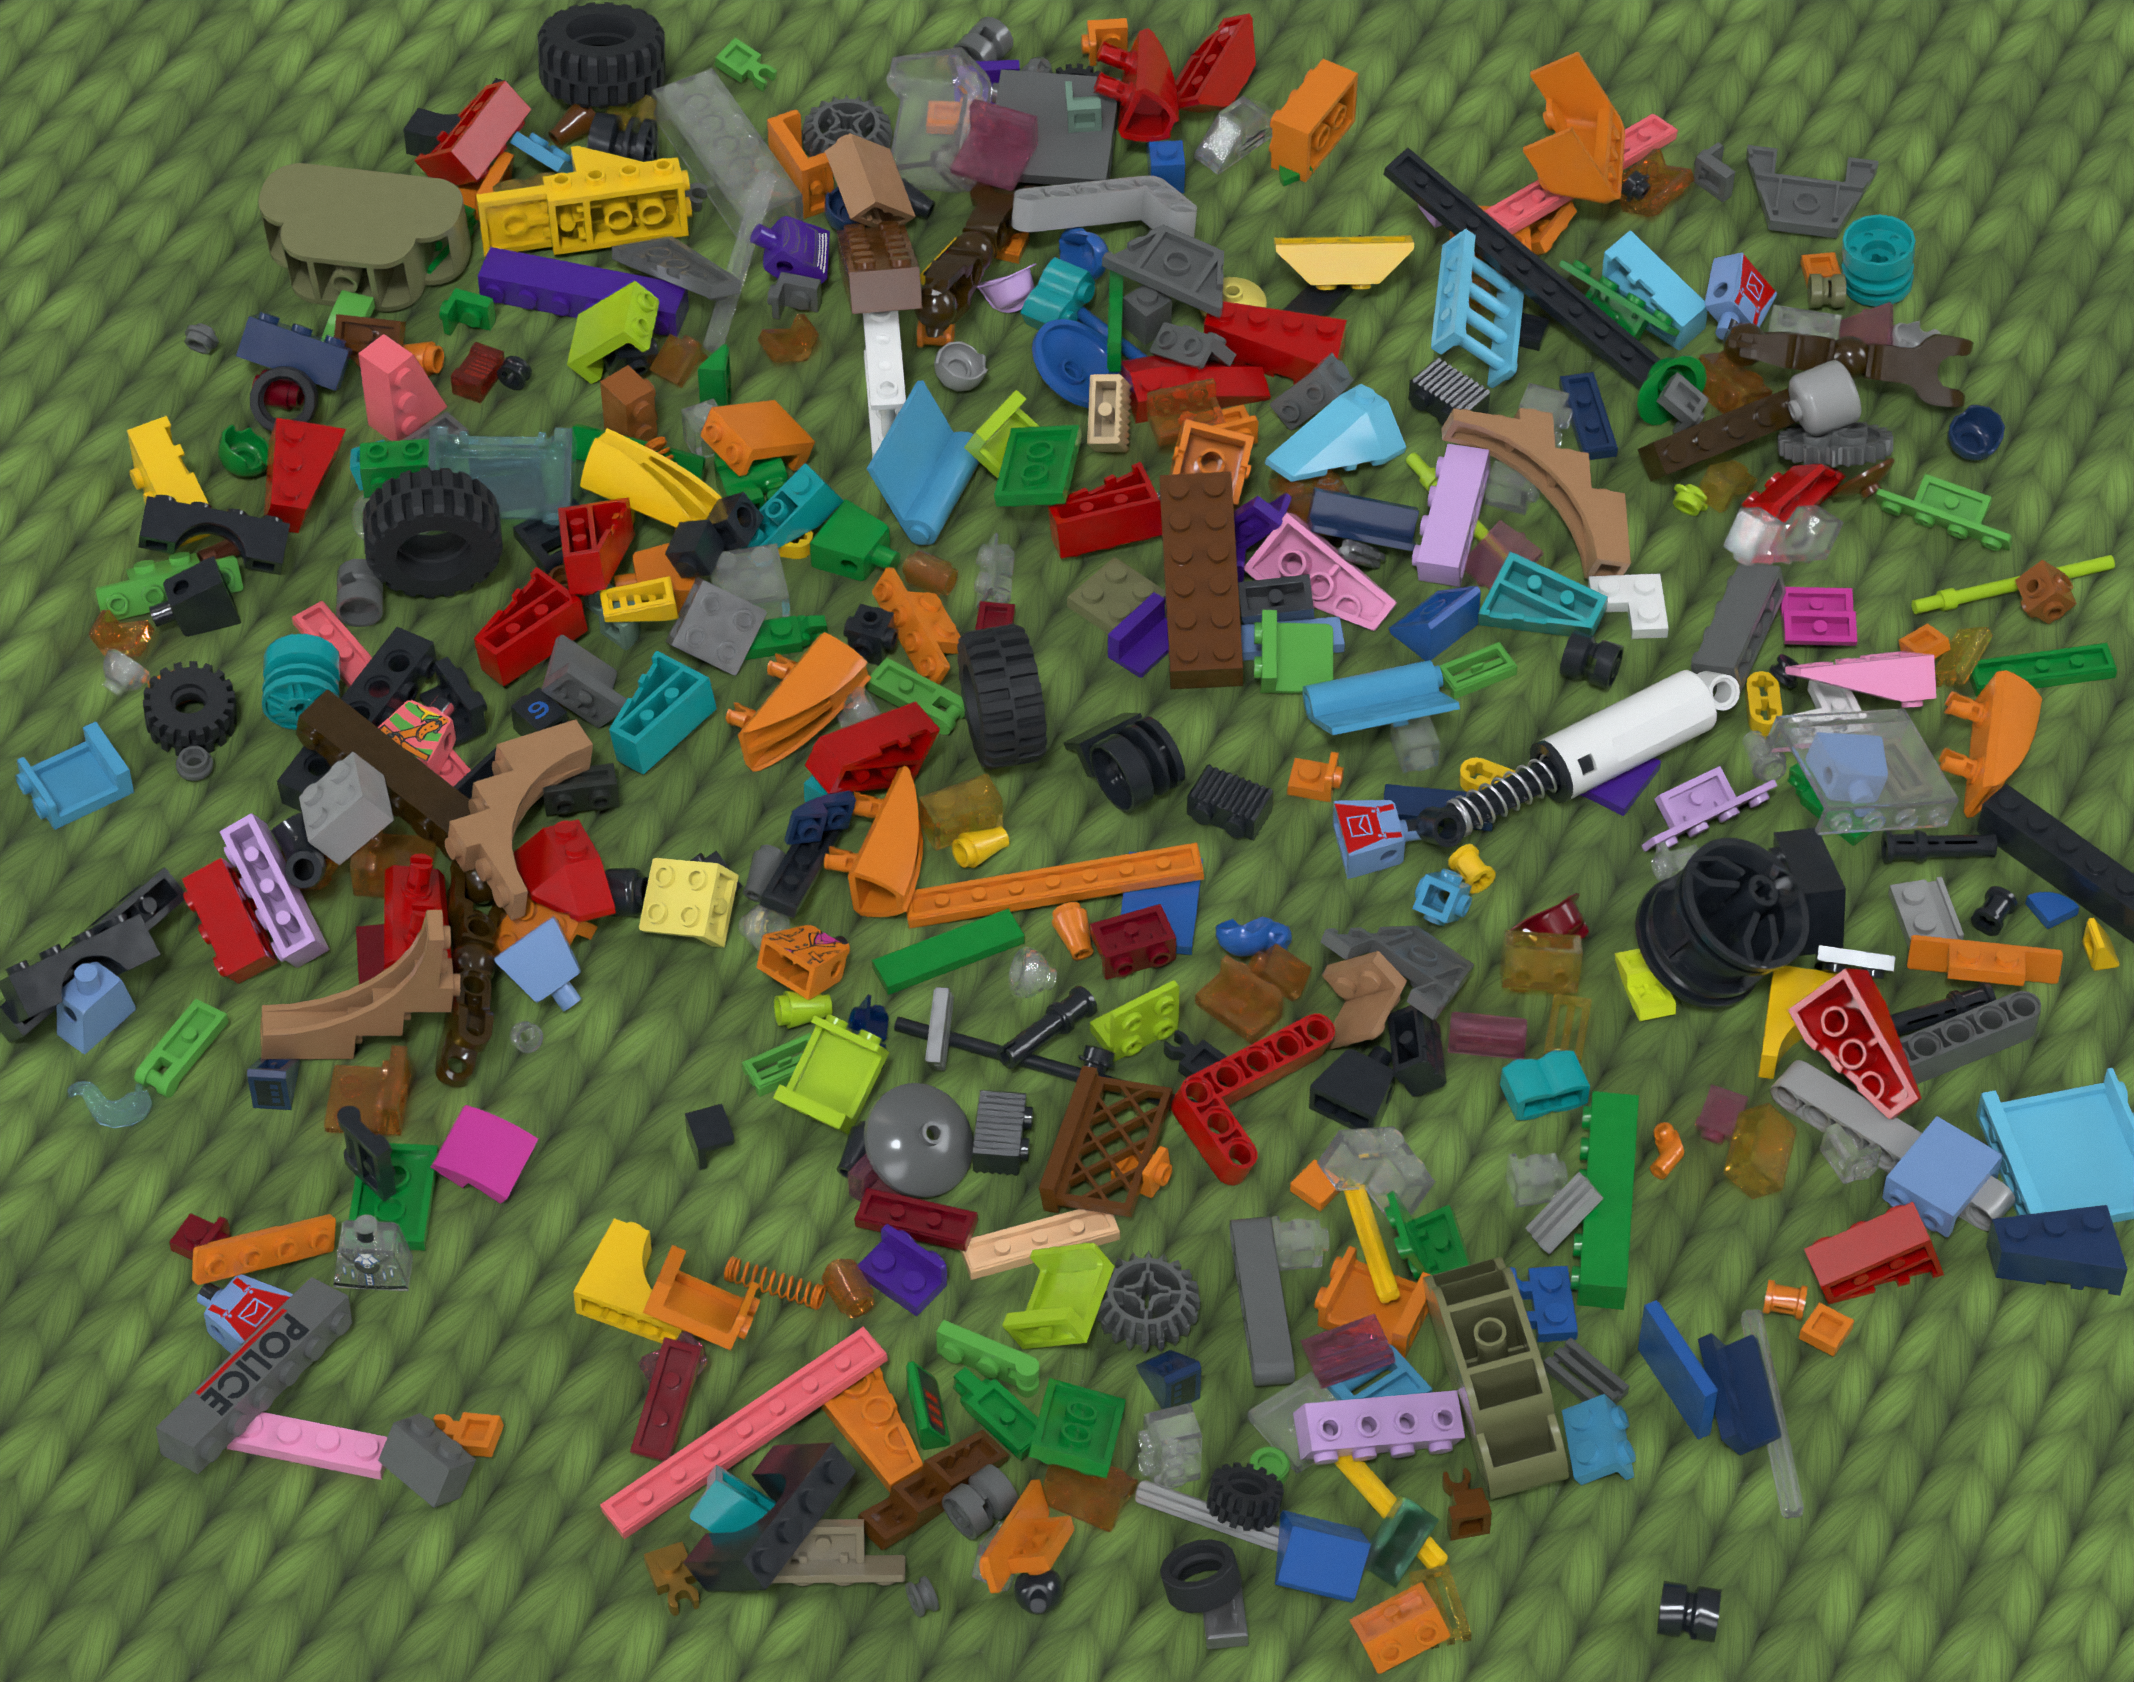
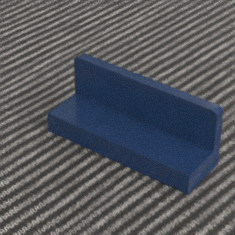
M1314 487L1306 522L1312 532L1413 551L1416 545L1413 536L1419 509L1418 507Z
M1712 1333L1699 1338L1698 1343L1705 1371L1718 1389L1715 1414L1722 1441L1741 1456L1780 1439L1782 1434L1758 1339L1754 1335H1749L1729 1345H1725Z

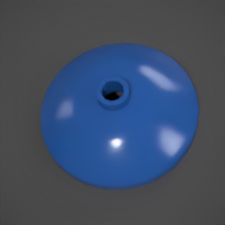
M1068 319L1052 320L1044 324L1034 336L1032 353L1040 376L1058 396L1074 405L1089 408L1090 375L1120 374L1122 376L1121 372H1109V369H1107V340L1098 332L1080 322Z

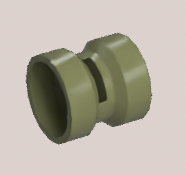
M1809 274L1807 290L1808 307L1820 308L1825 304L1831 305L1832 308H1844L1846 301L1845 274H1833L1831 277H1823L1821 274Z

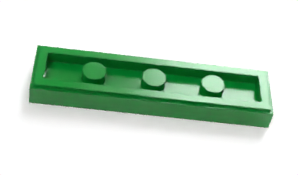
M1110 270L1107 369H1109V372H1121L1123 275Z
M2108 643L1967 661L1966 671L1976 697L1982 692L1996 672L2005 670L2023 678L2035 689L2116 678L2117 667Z
M1008 908L873 959L872 968L887 995L1024 944L1025 935Z

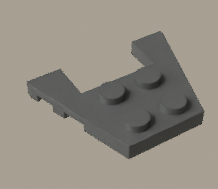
M1748 145L1746 160L1769 230L1837 238L1877 174L1879 161L1848 157L1845 182L1776 174L1775 166L1778 149Z
M1419 926L1379 927L1377 933H1369L1362 927L1350 928L1348 934H1337L1338 930L1336 928H1329L1325 930L1321 939L1322 944L1345 960L1367 952L1379 951L1400 974L1410 980V984L1414 987L1410 992L1407 1002L1432 1020L1439 1016L1467 981L1474 967L1473 963Z

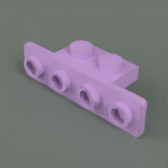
M1721 767L1710 770L1654 798L1670 829L1652 837L1641 846L1645 852L1655 847L1658 852H1662L1679 843L1676 837L1686 832L1689 838L1707 830L1709 828L1707 822L1718 818L1719 822L1722 823L1735 817L1740 813L1738 807L1746 803L1749 804L1750 808H1754L1770 799L1768 792L1778 785L1775 779L1736 797Z

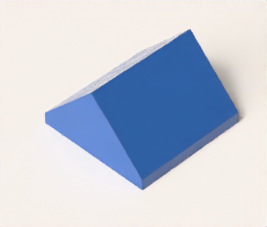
M1478 586L1439 590L1389 627L1388 630L1391 635L1425 661L1432 660L1478 625L1481 591Z
M1283 1510L1280 1514L1275 1585L1352 1603L1357 1594L1371 1544L1360 1528Z

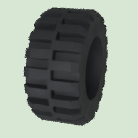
M591 2L583 6H569L568 10L564 11L561 9L555 12L553 17L549 16L539 29V79L543 87L554 98H561L564 103L570 105L575 103L584 108L594 106L599 107V109H608L609 106L624 107L631 102L636 104L641 102L644 97L649 98L664 82V77L666 76L665 32L654 16L648 15L645 10L640 8L633 9L631 5H614V2H604V4Z
M430 467L420 468L419 472L414 473L409 470L401 473L397 479L392 477L382 484V489L378 487L369 497L370 500L365 504L362 520L367 565L382 583L386 582V585L395 591L400 589L403 590L405 595L413 597L416 594L424 595L425 598H435V595L444 594L445 597L455 595L456 591L462 590L465 592L472 589L474 583L483 582L490 575L489 572L492 573L499 563L503 550L499 505L493 492L477 478L472 480V477L465 472L459 471L454 473L450 468L440 467V470H431ZM427 531H446V533L437 535L419 534Z
M1013 623L965 632L958 639L959 643L957 644L959 681L965 717L969 727L968 730L978 762L981 763L982 767L992 770L1039 761L1045 756L1047 751V724L1038 668L1028 635L1025 634V629Z

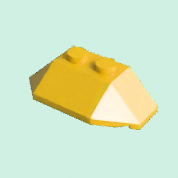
M1411 235L1274 238V247L1276 252L1310 285H1316L1317 289L1332 290L1336 289L1339 284H1350V287L1353 289H1369L1371 284H1380L1414 250V241Z

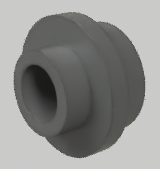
M205 324L189 325L185 330V344L198 353L209 354L211 349H215L219 343L218 338L215 336V331Z
M189 746L180 752L176 760L177 773L183 779L189 781L201 780L207 777L213 769L212 757L202 747Z

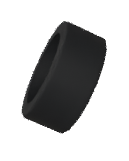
M279 366L264 372L254 382L250 392V408L254 418L265 429L272 431L276 418L267 412L264 405V394L267 387L279 379H288L295 382L301 387L305 396L302 412L291 420L309 423L314 418L319 406L318 391L314 381L304 371L292 366Z
M1213 1539L1196 1540L1183 1544L1170 1552L1163 1560L1160 1568V1575L1169 1603L1177 1610L1188 1613L1207 1612L1223 1606L1231 1601L1239 1592L1242 1583L1233 1549L1225 1542ZM1217 1571L1210 1577L1199 1581H1184L1196 1573Z

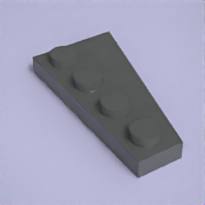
M672 236L612 246V260L705 296L710 300L721 301L727 299L729 295L741 293L740 279Z

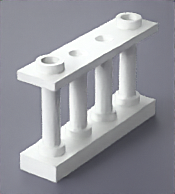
M898 310L863 313L866 345L864 364L872 458L906 401Z

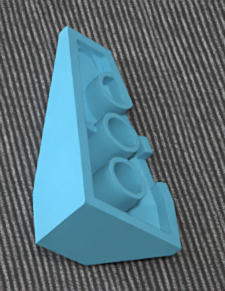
M1359 384L1334 399L1266 458L1265 464L1293 482L1327 475L1328 469L1343 467L1346 471L1356 470L1357 464L1370 462L1373 466L1382 465L1405 453L1406 445L1389 402L1376 394L1373 389Z

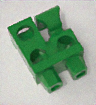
M716 452L714 453L716 486L722 498L744 492L759 510L765 504L763 494H767L766 500L768 501L788 481L787 472L781 457L754 460L750 465L747 475L738 476Z

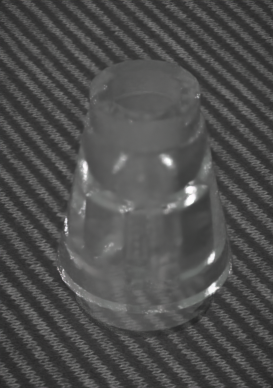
M1751 731L1746 734L1742 744L1753 775L1766 783L1773 779L1775 781L1780 779L1787 768L1785 755L1763 736L1760 731Z

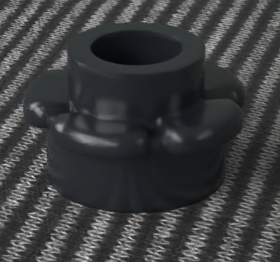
M1636 170L1628 177L1621 188V193L1627 197V202H1631L1634 199L1639 202L1646 196L1651 188V185L1647 183L1650 178L1648 174L1643 175Z
M1085 1045L1083 1055H1078L1080 1060L1085 1061L1084 1066L1097 1068L1098 1073L1105 1074L1107 1067H1115L1112 1063L1115 1052Z

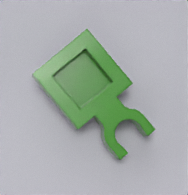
M734 38L715 58L714 66L740 83L748 77L752 80L754 86L761 91H764L767 85V80L761 77L766 76L774 81L777 70L767 64H760L762 56L760 53L737 38Z

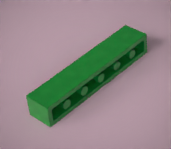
M1593 1091L1591 1106H1583L1581 1129H1589L1588 1138L1581 1137L1579 1160L1586 1161V1169H1579V1172L1588 1178L1603 1199L1579 1223L1582 1225V1232L1574 1233L1572 1256L1580 1257L1579 1266L1572 1265L1570 1289L1577 1290L1576 1305L1624 1310L1628 1280L1639 1095Z

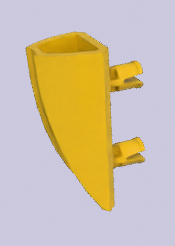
M608 428L599 438L594 439L584 465L580 487L608 500L629 497L633 524L636 511L674 527L675 530L679 522L705 520L717 500L722 498L711 487L685 468Z

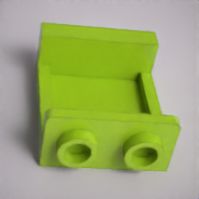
M633 281L578 314L567 366L590 384H593L602 377L604 368L602 358L626 343H631L641 352L649 350L659 299L638 282Z
M1017 390L990 416L964 446V449L997 478L999 477L1011 428L1040 427L1020 409L1026 398Z
M828 1014L824 1020L814 1015L811 1023L815 1025V1029L787 1087L779 1084L773 1099L849 1135L850 1128L855 1126L890 1052L879 1045L882 1039L870 1032L861 1029L859 1034L856 1035L846 1030L847 1022Z
M1095 1243L1053 1246L1032 1250L1030 1259L1039 1268V1276L1026 1310L1007 1313L1002 1324L1003 1328L1022 1349L1087 1343L1114 1265Z

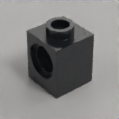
M744 492L718 499L706 519L711 521L725 542L722 553L748 546L764 516Z

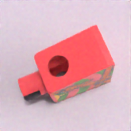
M440 696L436 697L429 707L413 700L406 701L378 728L439 775L456 741L453 720L450 718L454 711V706L450 701Z

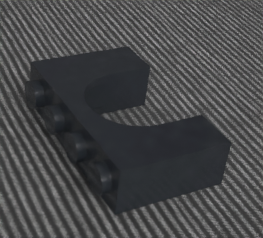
M833 1442L773 1445L751 1475L767 1495L777 1502L774 1507L761 1519L742 1530L725 1533H705L683 1564L706 1591L766 1590L856 1470Z

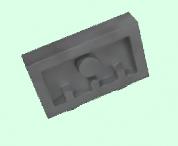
M696 577L678 614L679 619L675 620L665 642L732 675H737L767 612L742 598Z

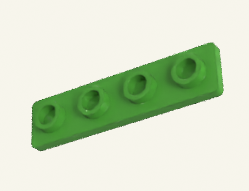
M1928 474L1924 475L1914 500L1880 488L1876 491L1877 504L1881 505L1880 509L1888 514L1900 516V513L1912 516L1916 523L1932 528L1934 524L1946 528L1947 533L1956 538L1967 539V536L1980 540L1982 546L1993 551H2000L2001 548L2011 549L2013 543L2010 534L1983 525L1992 503L1991 496Z
M177 552L170 555L168 560L154 562V560L140 561L133 565L134 568L126 569L127 581L97 587L95 593L102 621L108 623L150 613V606L168 600L163 586L164 581L200 563L197 554ZM232 555L216 559L231 593L242 591L243 583L236 556Z

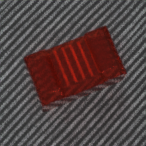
M475 342L463 363L451 374L452 393L482 403L498 381L497 370L503 365L505 360L504 351Z

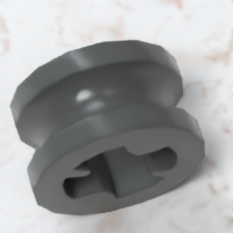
M926 1576L920 1577L917 1584L912 1582L905 1584L908 1600L917 1617L925 1616V1611L928 1609L933 1612L939 1610L936 1593Z

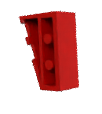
M276 418L268 446L264 516L278 517L284 523L290 524L288 532L299 533L339 453L346 429Z
M1141 461L1131 465L1132 471L1119 478H1116L1113 474L1104 478V485L1089 492L1084 487L1069 494L1066 504L1048 505L1051 538L1061 559L1077 557L1083 553L1100 549H1111L1117 545L1144 541L1151 537L1162 535L1160 499Z
M535 567L530 573L531 580L523 589L517 588L511 595L513 601L504 611L498 610L474 637L481 670L503 687L552 654L555 640L560 635H564L573 641L588 631L581 599L575 594L570 595L568 589L538 567Z
M915 701L819 737L812 748L805 767L828 794L843 791L856 792L890 788L898 769L904 765L910 769L914 781L940 729Z

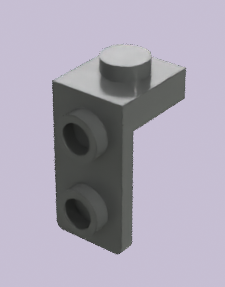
M1331 353L1322 359L1308 375L1270 403V407L1287 428L1293 430L1337 398L1354 379L1349 374L1346 365Z

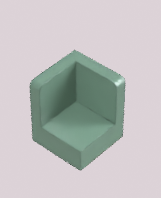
M1065 81L1068 133L1102 131L1101 99L1098 96L1073 97L1072 81Z

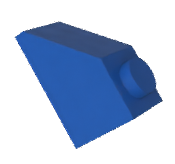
M1182 140L1146 142L1148 175L1160 177L1180 193H1184L1185 160Z

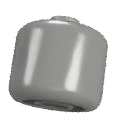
M1838 360L1828 361L1791 377L1788 388L1791 400L1788 402L1789 412L1795 422L1799 421L1803 429L1812 436H1822L1831 432V430H1837L1859 420L1862 408L1858 391L1850 373Z

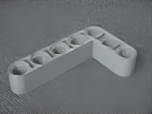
M1136 176L1033 187L1015 191L1011 226L1023 232H1038L1142 220L1151 229L1164 224L1194 238L1197 206L1164 179L1156 176Z

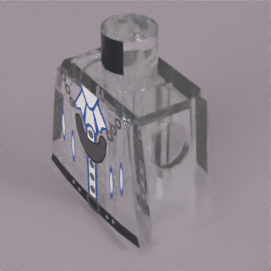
M361 1215L355 1221H344L342 1223L337 1253L334 1288L408 1291L413 1254L400 1226L394 1222H377L372 1215Z

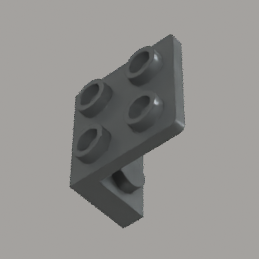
M560 635L556 638L542 686V692L598 729L616 717L627 700L613 690L617 671L566 636Z

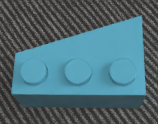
M1631 230L1604 252L1602 275L1620 285L1617 292L1625 297L1630 292L1647 302L1644 309L1652 314L1656 309L1673 318L1674 320L1671 325L1680 330L1676 337L1649 322L1646 327L1647 331L1680 351L1705 329L1708 312L1705 307V301Z

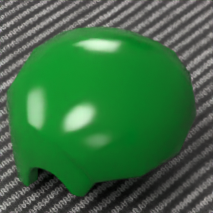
M232 424L221 434L218 445V458L225 470L231 474L244 477L257 476L267 469L269 445L264 438L253 433L252 428L248 427L243 431H236L234 424Z

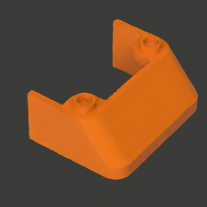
M1577 51L1531 71V78L1546 99V111L1543 112L1544 122L1549 130L1555 131V134L1523 147L1524 154L1537 172L1541 187L1545 191L1549 190L1554 195L1603 204L1620 199L1625 128L1621 117L1580 53Z

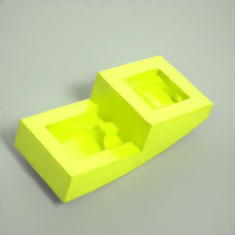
M1640 949L1615 953V961L1622 983L1639 1021L1676 1014V1001L1670 991L1653 975L1644 961Z

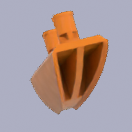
M825 632L817 637L798 662L785 658L780 654H775L777 662L769 661L767 673L772 677L782 679V681L756 712L738 702H734L735 711L728 709L726 713L727 724L742 728L738 738L745 764L752 771H761L800 748L822 730L872 678L868 675L866 667L868 662L844 642Z
M2007 670L1996 672L1975 701L1952 691L1945 702V705L1948 706L1944 711L1945 714H1951L1965 720L1969 719L1973 722L1969 758L1966 755L1945 748L1939 757L1938 762L1941 764L1937 768L1939 771L1963 776L1967 779L1964 813L1967 818L1977 815L1982 809V804L2003 787L2008 777L2022 763L2035 736L2042 697L2026 680Z
M904 765L898 769L885 798L879 799L875 796L854 792L856 802L852 815L875 818L859 853L829 846L830 855L825 854L824 868L826 870L849 872L848 880L853 910L861 916L890 917L906 912L919 877L923 856V836L915 785L910 769Z

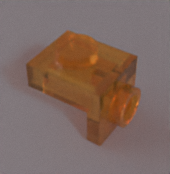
M797 314L790 329H762L757 340L773 362L807 361L819 337V333L805 314Z
M670 334L649 370L682 388L697 361L704 362L708 356L700 350L702 344L695 339L684 335L681 340Z
M108 609L100 612L89 632V637L106 659L139 657L145 651L147 643L155 630L148 620L119 623Z
M1275 943L1266 951H1258L1252 957L1247 967L1250 974L1245 985L1252 989L1260 982H1264L1293 1002L1300 997L1312 967Z

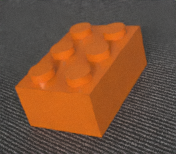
M1322 59L1315 69H1310L1307 72L1302 85L1290 93L1284 107L1281 110H1276L1271 118L1272 140L1269 145L1271 168L1279 171V165L1299 173L1300 180L1307 182L1312 175V171H1309L1310 166L1313 168L1314 173L1355 122L1357 72Z

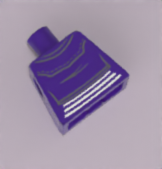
M789 216L781 217L771 228L762 224H758L754 228L750 241L764 248L763 267L765 271L776 278H779L781 272L820 279L821 284L827 279L830 231Z

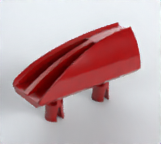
M1149 28L1139 31L1130 52L1103 41L1099 47L1096 61L1121 69L1123 79L1119 81L1100 72L1095 82L1093 93H1098L1120 102L1118 132L1121 138L1141 142H1154L1171 138V129L1174 123L1179 121L1178 95L1170 62L1154 32Z
M426 854L412 855L410 857V866L392 865L385 869L384 970L393 965L411 947L422 929L427 910H442L443 926H449L445 877L439 869H433V865H431L433 859ZM451 947L450 949H443L447 950L448 958H451Z

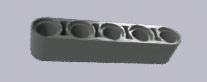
M2027 991L2014 992L1900 1038L1916 1084L2033 1037L2041 1012L2039 998Z
M1270 1217L1230 1220V1241L1253 1385L1257 1387L1294 1383L1293 1353Z

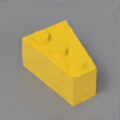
M167 416L127 430L134 469L130 470V476L137 490L143 489L145 505L147 496L155 497L156 495H168L175 498L177 502L187 504L196 501L208 504L194 472L189 473L181 459L184 456L181 445H173L171 424ZM211 534L194 536L183 542L179 547L208 537Z

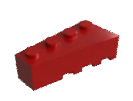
M1223 301L1220 318L1209 313L1206 314L1204 333H1215L1227 341L1225 346L1236 354L1232 363L1259 366L1263 368L1265 375L1274 377L1275 374H1279L1293 379V384H1296L1331 353L1342 362L1345 350L1347 320Z

